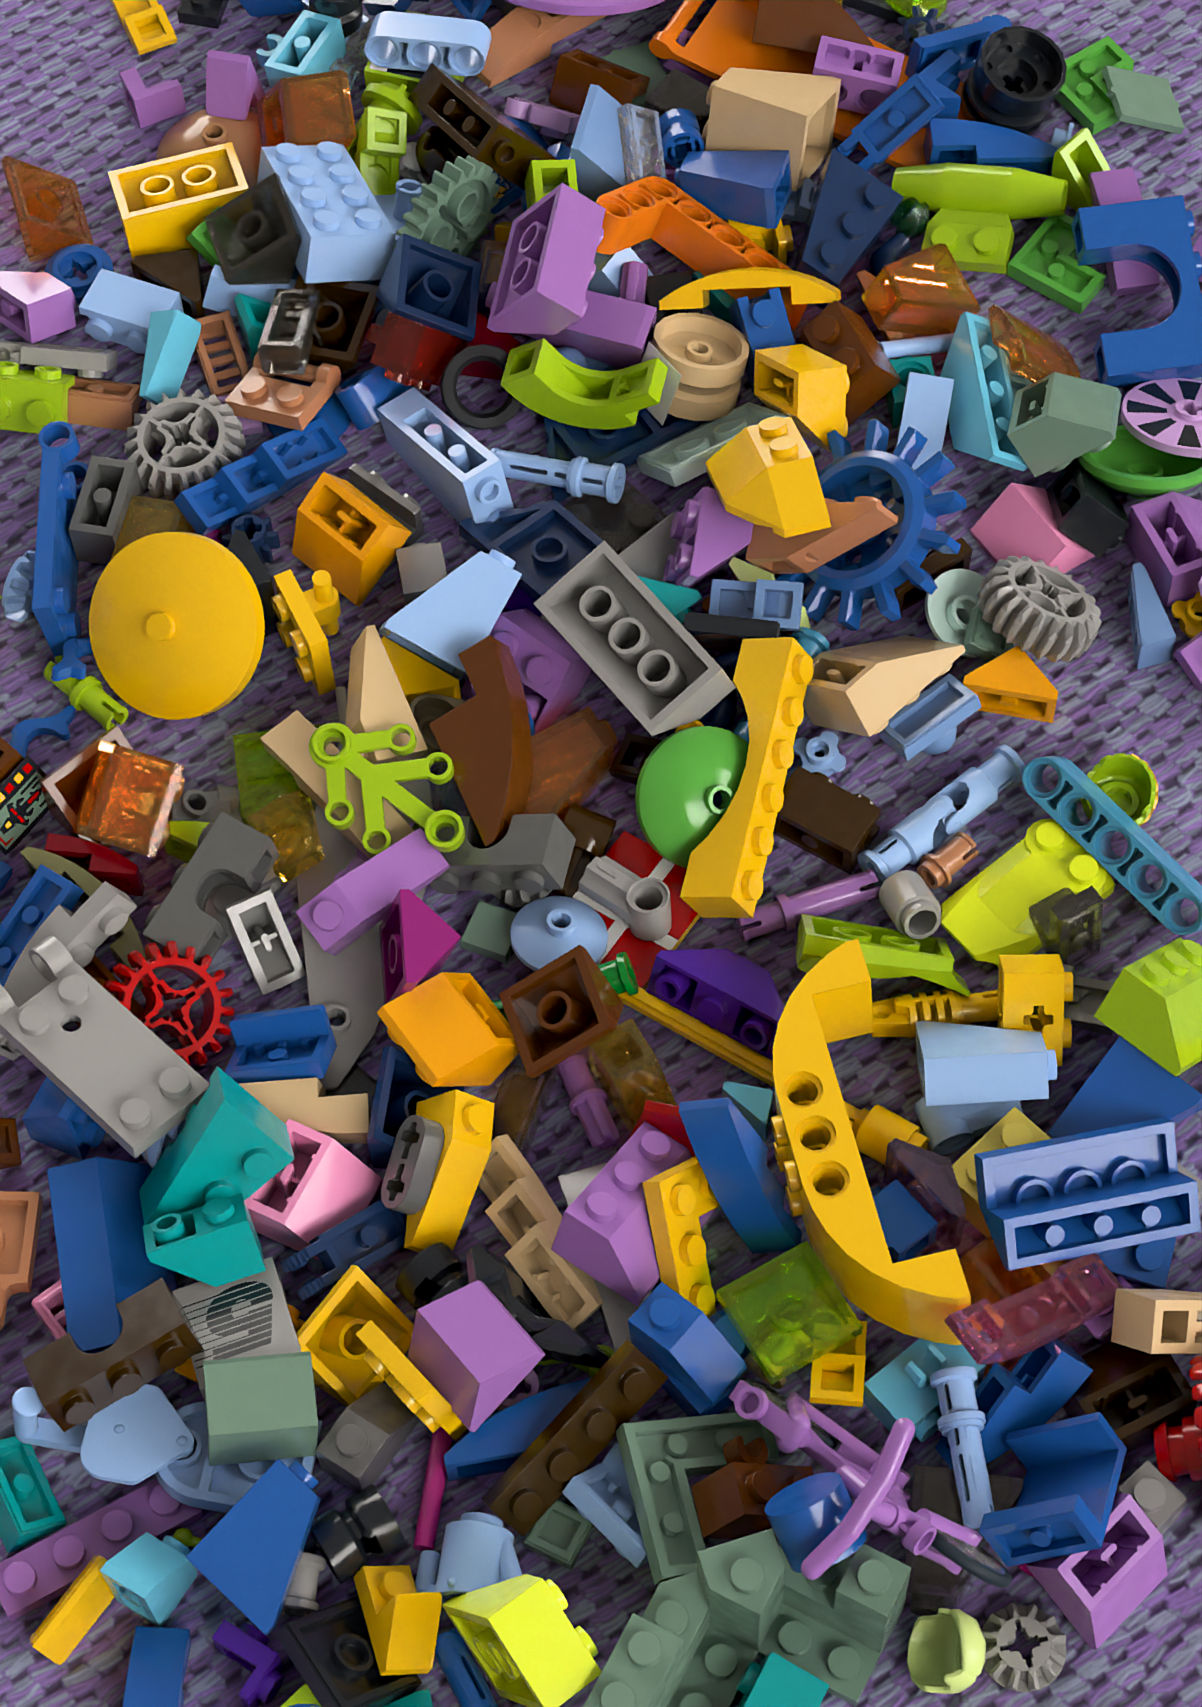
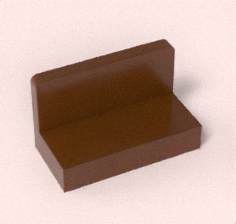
M575 49L559 56L549 95V103L581 115L590 84L599 85L629 111L632 99L646 94L650 77L580 49Z

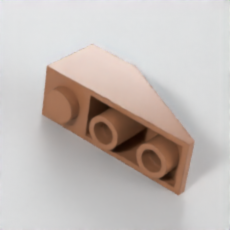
M858 496L854 498V502L842 503L824 498L830 517V528L784 538L773 533V528L753 524L751 543L747 546L746 560L772 574L809 573L896 525L898 516L884 507L881 500L874 497Z

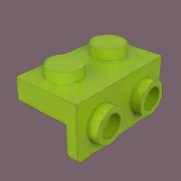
M0 361V430L39 434L42 428L51 422L63 421L67 423L68 389L75 385V375L62 374V369L56 366H37L35 371L19 369V364L15 362Z

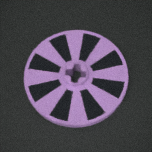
M1173 378L1151 380L1137 385L1125 395L1122 402L1121 420L1124 426L1135 438L1157 450L1184 457L1202 458V381Z

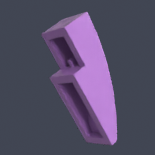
M1133 168L1093 172L1088 175L1093 206L1143 200ZM1133 260L1105 263L1111 297L1153 292L1160 284L1159 272L1145 263Z

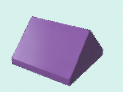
M479 1280L417 1309L408 1352L410 1361L452 1406V1411L471 1432H475L546 1355L489 1288Z

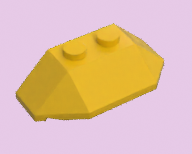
M769 417L763 419L757 425L745 427L705 462L706 471L727 512L755 525L773 528V533L784 538L831 527L813 456L791 417Z

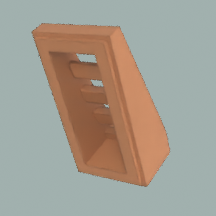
M228 310L195 319L201 323V331L194 353L210 395L215 394L216 397L229 395L240 383L219 388L217 381L239 375L243 379L250 371L230 311ZM224 335L226 337L224 341L206 346L203 342ZM227 349L231 350V353L212 359L208 357V354ZM233 362L237 366L216 373L212 369Z

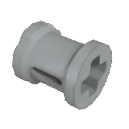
M302 1552L281 1615L303 1617L319 1611L320 1606L315 1601L319 1572L324 1571L326 1567L325 1558Z

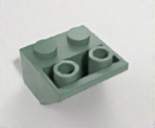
M1054 372L1016 391L1007 436L1034 477L1048 471L1052 473L1058 472L1067 467L1073 459L1087 452H1100L1111 444L1116 436L1122 394L1117 387Z

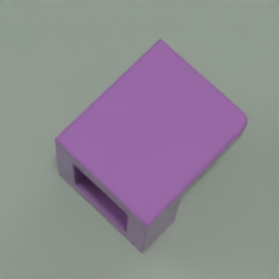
M135 67L119 73L125 100L140 128L187 112L182 86L177 79L172 81L166 80L146 88Z

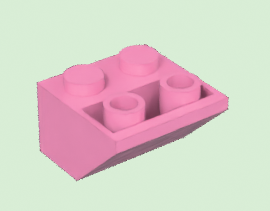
M288 1119L286 1125L295 1159L247 1198L245 1202L257 1233L300 1251L309 1246V1241L371 1206L382 1187L383 1179L335 1139ZM317 1255L313 1257L314 1259L320 1261Z

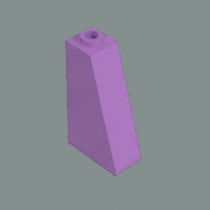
M495 281L491 284L485 302V307L490 308V312L498 283ZM587 290L585 300H587L588 306L584 316L578 323L570 324L556 335L519 333L536 340L544 338L556 347H573L580 350L585 357L623 369L641 363L648 342H652L657 308Z

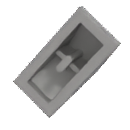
M269 887L224 907L232 938L262 995H266L306 976L304 966Z

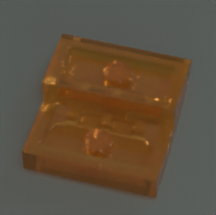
M995 304L988 308L993 344L1009 352L1011 371L1033 383L1054 372L1081 378L1075 360L1060 341Z

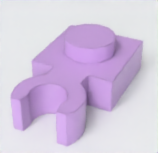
M508 97L504 114L528 120L530 123L540 125L541 134L558 139H564L566 133H575L581 116L519 97Z

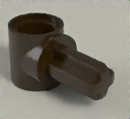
M574 803L571 804L563 823L576 838L563 889L552 890L557 896L572 898L578 891L579 881L584 875L586 866L596 856L599 858L604 856L617 820Z

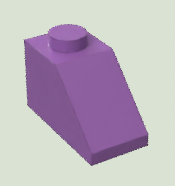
M0 271V323L31 344L76 327L74 315L76 299L68 285L47 272Z

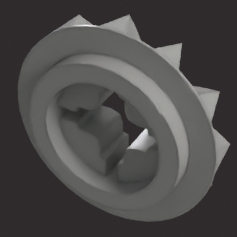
M1010 1603L1005 1608L992 1613L981 1630L986 1641L985 1663L983 1667L995 1682L1009 1690L1017 1692L1040 1690L1051 1684L1058 1677L1066 1660V1635L1062 1633L1054 1615L1046 1614L1038 1609L1035 1604L1027 1606ZM1016 1626H1019L1020 1632L1024 1633L1026 1640L1040 1642L1039 1646L1032 1648L1029 1662L1030 1668L1027 1666L1026 1659H1022L1019 1651L1010 1652V1650H1005L1007 1646L1012 1645L1015 1641Z

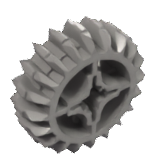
M181 388L176 398L170 399V397L162 393V402L158 405L147 401V414L134 413V423L136 426L127 428L126 436L128 442L124 443V452L128 461L136 462L143 490L149 489L150 494L156 500L165 495L167 501L172 505L181 491L213 478L221 467L244 458L242 451L246 450V440L244 434H242L243 427L240 419H237L234 415L233 409L228 403L221 404L220 399L215 394L205 399L204 393L199 389L191 397H187L186 392ZM210 428H213L218 433L217 443L214 448L207 445L209 443L207 434ZM160 445L163 447L161 451L162 457L156 462L153 460V454L156 446Z
M1010 555L1006 560L999 559L996 565L991 567L980 584L981 589L977 594L979 598L977 606L984 612L982 618L986 622L993 624L992 630L994 633L1002 634L1006 638V643H1014L1020 647L1021 652L1024 650L1029 651L1037 659L1045 656L1051 662L1056 663L1059 659L1070 662L1073 658H1080L1083 652L1088 650L1099 632L1098 628L1102 623L1099 618L1101 611L1098 606L1094 605L1095 598L1086 594L1085 586L1074 582L1072 575H1065L1058 570L1057 566L1054 568L1050 567L1041 559L1035 562L1028 556H1022L1019 559L1016 556Z

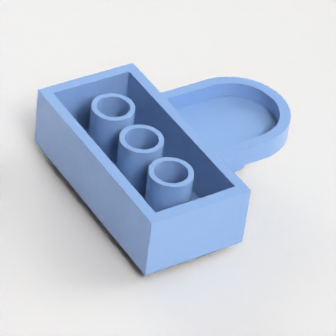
M329 141L321 142L318 145L299 146L292 143H280L277 146L261 147L256 193L305 283L382 279L394 251L392 248L400 237L396 235V231L405 226L406 223L402 216L404 213L412 211L411 199L413 197L419 198L422 195V184L415 180L402 179L396 183V194L373 195L343 144Z

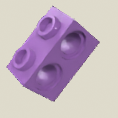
M822 35L812 75L840 78L841 86L837 108L869 115L897 90L905 54Z

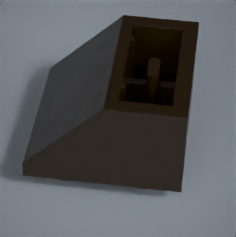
M1110 1341L1081 1356L1093 1371L1076 1393L1062 1406L1069 1418L1100 1412L1127 1448V1454L1153 1441L1154 1427L1165 1420L1168 1421L1169 1427L1182 1425V1417L1192 1416L1198 1401L1193 1400L1192 1388L1171 1354H1150Z

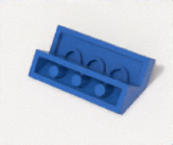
M1166 1117L974 1154L979 1206L1003 1266L1008 1271L1201 1231L1197 1181L1178 1171L1174 1121Z
M93 1157L47 1169L67 1333L71 1334L84 1353L102 1352L112 1346L119 1338L123 1328V1321L116 1304L160 1278H163L172 1292L178 1289L176 1272L149 1262L146 1254L142 1227L144 1219L139 1190L152 1171L149 1164Z

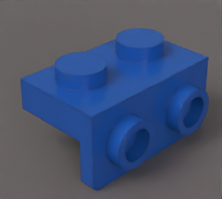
M319 1004L233 1016L229 1026L236 1048L225 1073L238 1084L316 1077L318 1079L324 1078L337 1047L325 1007Z

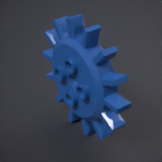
M869 420L864 451L853 453L849 441L836 430L827 433L829 449L834 461L821 471L816 467L824 498L833 499L839 503L854 502L855 497L868 496L881 500L882 505L886 507L888 501L894 498V505L888 510L898 516L897 524L809 573L781 574L775 579L776 581L804 583V586L811 580L816 582L802 606L805 607L807 616L818 623L834 596L841 597L837 622L850 631L859 630L864 599L875 597L876 607L882 615L892 622L900 619V608L894 589L907 579L916 588L931 595L938 587L932 576L920 568L929 549L943 554H958L961 547L957 541L945 532L935 531L937 517L967 508L966 499L955 490L932 494L930 487L956 468L953 462L942 452L938 451L917 469L914 470L912 468L928 440L926 437L909 426L894 452L890 454L886 452L889 429L878 420ZM861 554L860 562L852 564L854 558Z

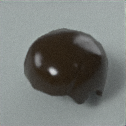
M431 126L418 139L415 149L420 171L431 183L433 172L437 170L442 174L447 161L454 164L458 156L466 159L468 155L471 156L439 126Z

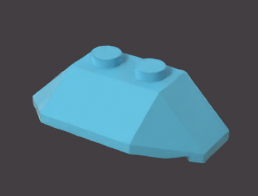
M965 311L959 318L940 377L954 379L948 414L953 449L1024 472L1028 466L1008 438L1007 433L1016 391L1032 384L1031 379L1016 351L1003 338L1006 333L999 322Z

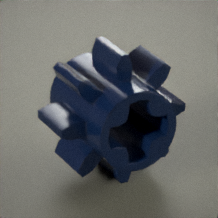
M919 5L913 6L912 18H898L899 23L904 27L903 34L896 36L895 39L896 41L904 40L909 45L906 55L909 56L913 39L919 36V32L914 29L915 25L927 23L925 31L928 34L941 32V30L949 26L948 23H939L935 18L938 14L937 8H932L928 11L927 15H923Z
M248 512L247 515L240 516L236 520H229L231 534L222 535L224 547H228L235 529L241 530L246 533L263 564L265 562L271 564L274 562L271 549L279 548L280 540L278 532L273 531L271 518L266 517L262 520L260 517Z

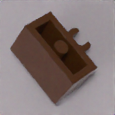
M736 1436L723 1444V1454L727 1465L691 1486L703 1538L739 1539L772 1529L764 1511L766 1504L785 1487L814 1475L812 1467L765 1464L768 1459V1449L762 1437H757L744 1445L742 1436Z

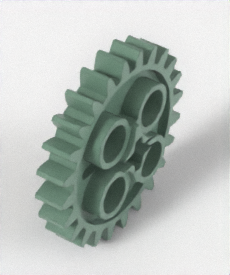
M469 155L466 159L458 156L454 164L447 161L443 173L441 174L435 170L432 183L430 185L423 183L421 185L422 195L419 198L413 197L411 199L413 209L411 212L403 214L402 218L406 220L405 226L396 231V235L401 236L405 233L471 259L470 253L472 250H479L481 248L478 242L480 237L489 233V230L486 228L488 222L496 216L491 212V209L499 203V199L494 196L500 189V186L495 183L498 176L492 172L493 169Z

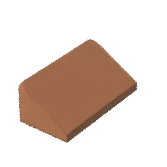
M75 376V385L68 389L67 423L127 431L128 427L134 426V413H138L142 397L139 395L141 385Z

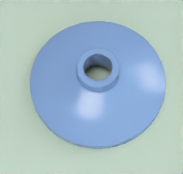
M549 896L528 903L516 914L511 925L510 941L513 951L520 961L530 969L537 971L578 945L583 946L594 962L598 964L606 952L608 932L601 916L586 903L569 897Z

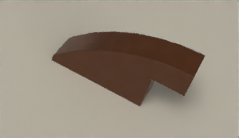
M759 0L752 37V42L817 53L821 36L824 35L874 47L855 20L835 0Z
M491 635L458 654L477 695L429 723L441 751L452 760L454 780L487 848L496 845L504 838L508 832L513 815L524 814L531 773V732L528 706L521 677L509 646Z

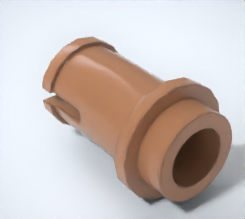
M958 832L934 854L927 853L920 860V865L917 867V873L929 888H945L951 883V876L970 860L978 856L979 851L974 849L977 845L970 836L963 832Z

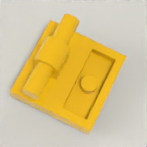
M291 569L273 576L277 595L271 597V602L279 619V622H276V626L285 647L293 646L297 657H294V661L304 683L312 681L319 696L335 690L336 684L328 641L325 635H335L339 631L338 618L341 614L338 591L332 586L330 574L325 570L316 571L312 575L313 588L302 592Z
M372 1320L367 1322L356 1333L358 1338L369 1349L362 1358L393 1389V1392L416 1414L432 1433L442 1427L456 1441L467 1430L466 1426L452 1411V1406Z

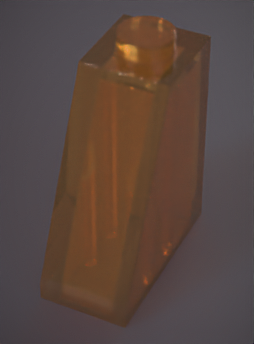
M941 243L886 265L861 296L878 330L933 336L955 333L959 318L965 311L976 315L981 310L947 245Z
M589 706L531 736V773L524 814H556L564 822L571 804L574 803L582 806L609 772L614 761V745L617 744V738L609 722L606 719L599 721Z

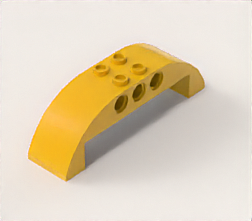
M859 940L846 941L828 953L803 977L786 1003L778 1021L774 1039L773 1082L777 1116L770 1117L775 1139L773 1148L780 1173L785 1172L788 1184L785 1188L790 1211L793 1217L802 1215L814 1254L829 1279L850 1302L874 1320L903 1334L935 1343L950 1345L970 1343L971 1296L956 1248L897 1263H892L827 1048V1043L873 1033L871 978Z

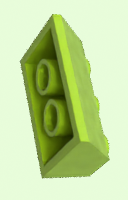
M1180 937L1123 968L1094 1015L1095 1018L1175 1077L1202 1061V946L1191 940H1183Z

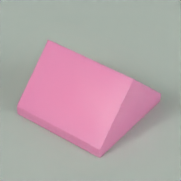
M1010 483L970 529L971 536L995 564L999 559L1006 560L1009 555L1016 556L1019 559L1022 556H1028L1035 562L1041 559L1050 567L1054 568L1057 566L1060 572L1066 573L1095 556L1057 528L1047 492L1044 488Z

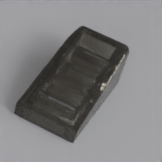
M276 290L257 347L263 372L267 374L303 375L305 373L321 299L320 290ZM285 308L304 309L303 311H284Z

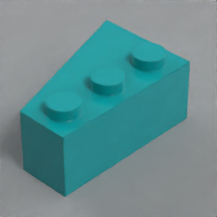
M218 1066L209 1078L210 1086L198 1105L193 1104L187 1113V1122L175 1142H169L139 1190L144 1225L154 1222L165 1214H180L204 1206L208 1201L218 1197L229 1198L242 1193L246 1200L295 1159L287 1125Z

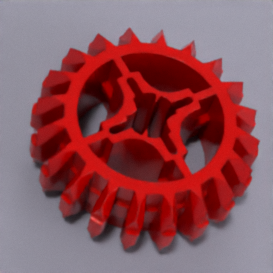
M175 941L166 942L162 954L156 943L147 944L145 946L146 960L137 950L129 952L127 957L132 969L121 963L116 964L113 967V971L122 982L105 981L103 988L115 994V998L131 1012L132 994L138 982L141 981L144 986L141 988V991L146 999V1006L137 1018L150 1030L159 1026L164 1028L171 1038L177 1037L182 1046L173 1051L188 1065H190L189 1057L197 1066L205 1065L207 1063V1056L202 1047L212 1053H218L222 1046L213 1035L227 1036L231 1032L228 1025L219 1022L220 1017H228L235 1014L233 1007L221 1006V998L233 995L232 988L227 987L218 990L215 984L224 978L225 972L222 969L210 974L206 972L213 960L210 955L202 956L199 962L195 964L193 962L196 953L195 947L188 946L185 951V957H178V947ZM155 968H171L185 974L193 983L179 990H174L166 984L164 979L158 980L152 970ZM163 996L164 1001L184 997L171 1010V1015L174 1018L172 1019L173 1022H171V1016L151 1019L164 1006L161 999ZM201 996L203 1001V1018L197 1033L193 1035L191 1030L194 1026L189 1018V1010L192 1004Z

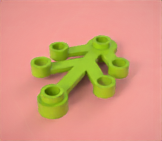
M400 723L392 726L389 730L353 734L343 724H324L312 734L309 741V753L315 764L326 770L329 802L325 807V817L331 827L337 830L347 829L354 823L356 818L353 805L347 800L346 769L361 780L366 831L362 837V844L370 857L373 858L393 845L391 835L385 826L383 798L425 829V835L429 844L439 852H452L461 846L465 839V828L459 815L450 810L433 811L397 783L420 779H429L432 783L439 785L449 782L454 775V766L447 754L434 752L427 758L373 765L360 754L390 749L398 756L409 755L415 750L417 745L414 730L409 725ZM406 733L410 736L408 744L402 747L393 744L396 735ZM334 741L340 742L342 749L338 754L329 755L325 752L329 743ZM435 762H445L448 765L446 772L441 775L431 773V766ZM346 807L349 809V813L344 820H334L332 818L334 809ZM443 827H451L455 830V834L451 840L441 841L437 838L439 830ZM381 835L386 838L385 845L378 850L370 848L369 842L371 838Z

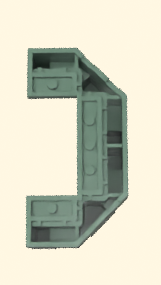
M773 1529L697 1551L696 1572L660 1582L643 1616L640 1617L634 1613L631 1615L583 1707H732L739 1694V1691L736 1690L737 1684L751 1660L756 1661L757 1657L763 1659L771 1651L830 1685L827 1690L828 1693L856 1707L903 1612L912 1567L863 1544L855 1552L853 1558L847 1557L830 1566L819 1578L810 1580L803 1576L802 1573L794 1572L791 1569L781 1546H778Z

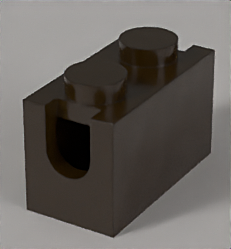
M798 766L783 788V806L777 814L773 834L851 875L859 863L858 854L868 850L880 831V827L875 825V823L880 818L882 809L876 807L874 802L862 794H852L836 786L826 775L819 772L812 773Z

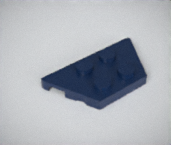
M647 408L639 410L634 426L619 429L581 428L560 423L543 416L548 458L571 462L573 458L581 456L588 458L589 463L612 466L616 462L622 463L627 467L637 462L638 456L701 425V421L682 419L667 414L662 426ZM551 486L552 500L561 502L571 496L570 493H567L566 488Z
M556 500L536 503L526 509L513 508L499 511L500 519L494 522L489 521L474 525L472 518L463 519L458 522L459 535L478 552L482 551L489 554L491 549H494L516 562L513 569L522 574L517 586L535 602L603 542L599 536Z

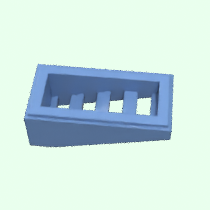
M1141 562L1133 564L1127 595L1134 661L1137 669L1170 661L1176 634L1145 566Z

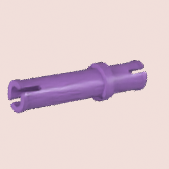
M869 868L864 872L788 897L785 893L775 895L773 902L755 908L753 918H734L735 924L744 926L737 928L743 942L782 928L785 932L796 929V924L800 922L801 914L822 916L874 898L878 899L880 886L875 887L872 883L879 881L874 870Z

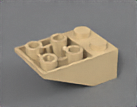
M904 635L821 652L813 659V678L807 685L803 707L815 726L871 737L884 730L889 723L888 720L905 705L916 701L921 691L929 683L947 673L951 669L952 663L966 649L961 644Z

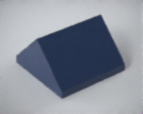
M403 233L397 241L375 296L394 314L471 342L475 338L481 263Z
M390 1045L383 1047L367 1135L373 1168L387 1169L399 1128L405 1119L411 1115H416L417 1102L455 1089L464 1091V1086L432 1087L418 1076L415 1071V1063L409 1055Z

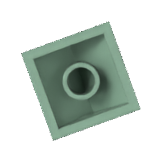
M310 1351L203 1361L209 1466L275 1460L278 1458L316 1456L318 1418Z

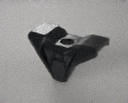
M481 1246L471 1248L466 1253L468 1283L471 1284L479 1280L489 1288L546 1354L540 1361L556 1360L600 1369L609 1360V1356L584 1333L563 1321L545 1318L534 1307L529 1287L520 1275L503 1259Z

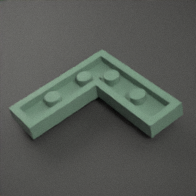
M737 1412L623 1423L616 1431L655 1586L659 1585L660 1582L696 1572L697 1551L706 1549L687 1476L711 1474L726 1466L727 1462L723 1454V1444L736 1436H742L744 1445L757 1437H762L768 1449V1459L765 1464H775L780 1459L773 1432L759 1421L742 1418Z

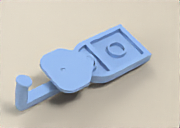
M150 1384L141 1386L135 1393L125 1396L97 1412L88 1420L87 1426L78 1424L66 1432H63L54 1420L37 1417L43 1405L34 1388L22 1387L12 1397L14 1431L16 1438L20 1442L80 1453L84 1470L99 1480L135 1485L156 1473L159 1483L172 1498L182 1504L195 1508L228 1513L277 1460L209 1466L205 1401L186 1405L176 1411L159 1387ZM318 1420L317 1447L322 1431V1421ZM316 1456L280 1459L287 1467L296 1459L312 1475Z

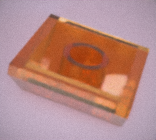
M5 156L1 160L30 262L52 257L57 251L70 245H93V239L74 180L9 156Z

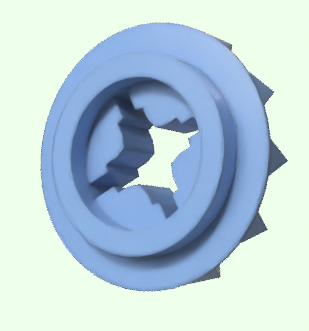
M28 550L14 562L6 578L2 593V606L5 617L8 620L23 622L28 618L29 613L33 612L32 597L35 551Z

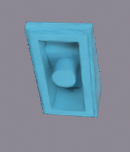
M179 310L151 312L139 394L142 398L158 405L162 402V393L166 394L170 399L177 397L201 331L200 322Z

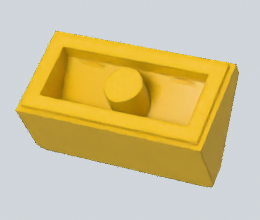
M99 1554L93 1556L29 1638V1643L32 1647L58 1665L65 1662L115 1597L100 1572L108 1560Z

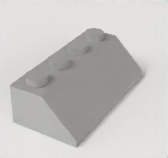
M605 540L533 603L651 736L701 719L736 688L719 664Z

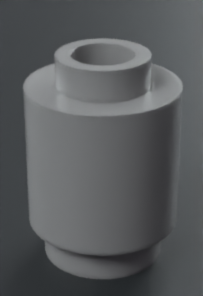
M909 870L894 873L883 882L879 890V901L900 933L913 939H923L929 937L938 929L941 923V906L918 873Z

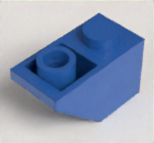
M48 1077L45 1078L22 1118L32 1140L81 1160L85 1159L91 1147L96 1148L100 1145L106 1134V1131Z

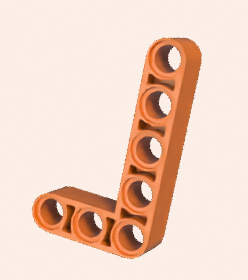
M647 176L600 195L595 202L606 209L602 223L604 236L596 249V252L601 254H615L651 238L693 270L699 271L704 276L721 271L749 267L792 270L667 179L658 176ZM791 286L779 287L791 330L794 331L808 304H792ZM778 287L722 290L736 300L748 296V299H753L764 295L770 289Z

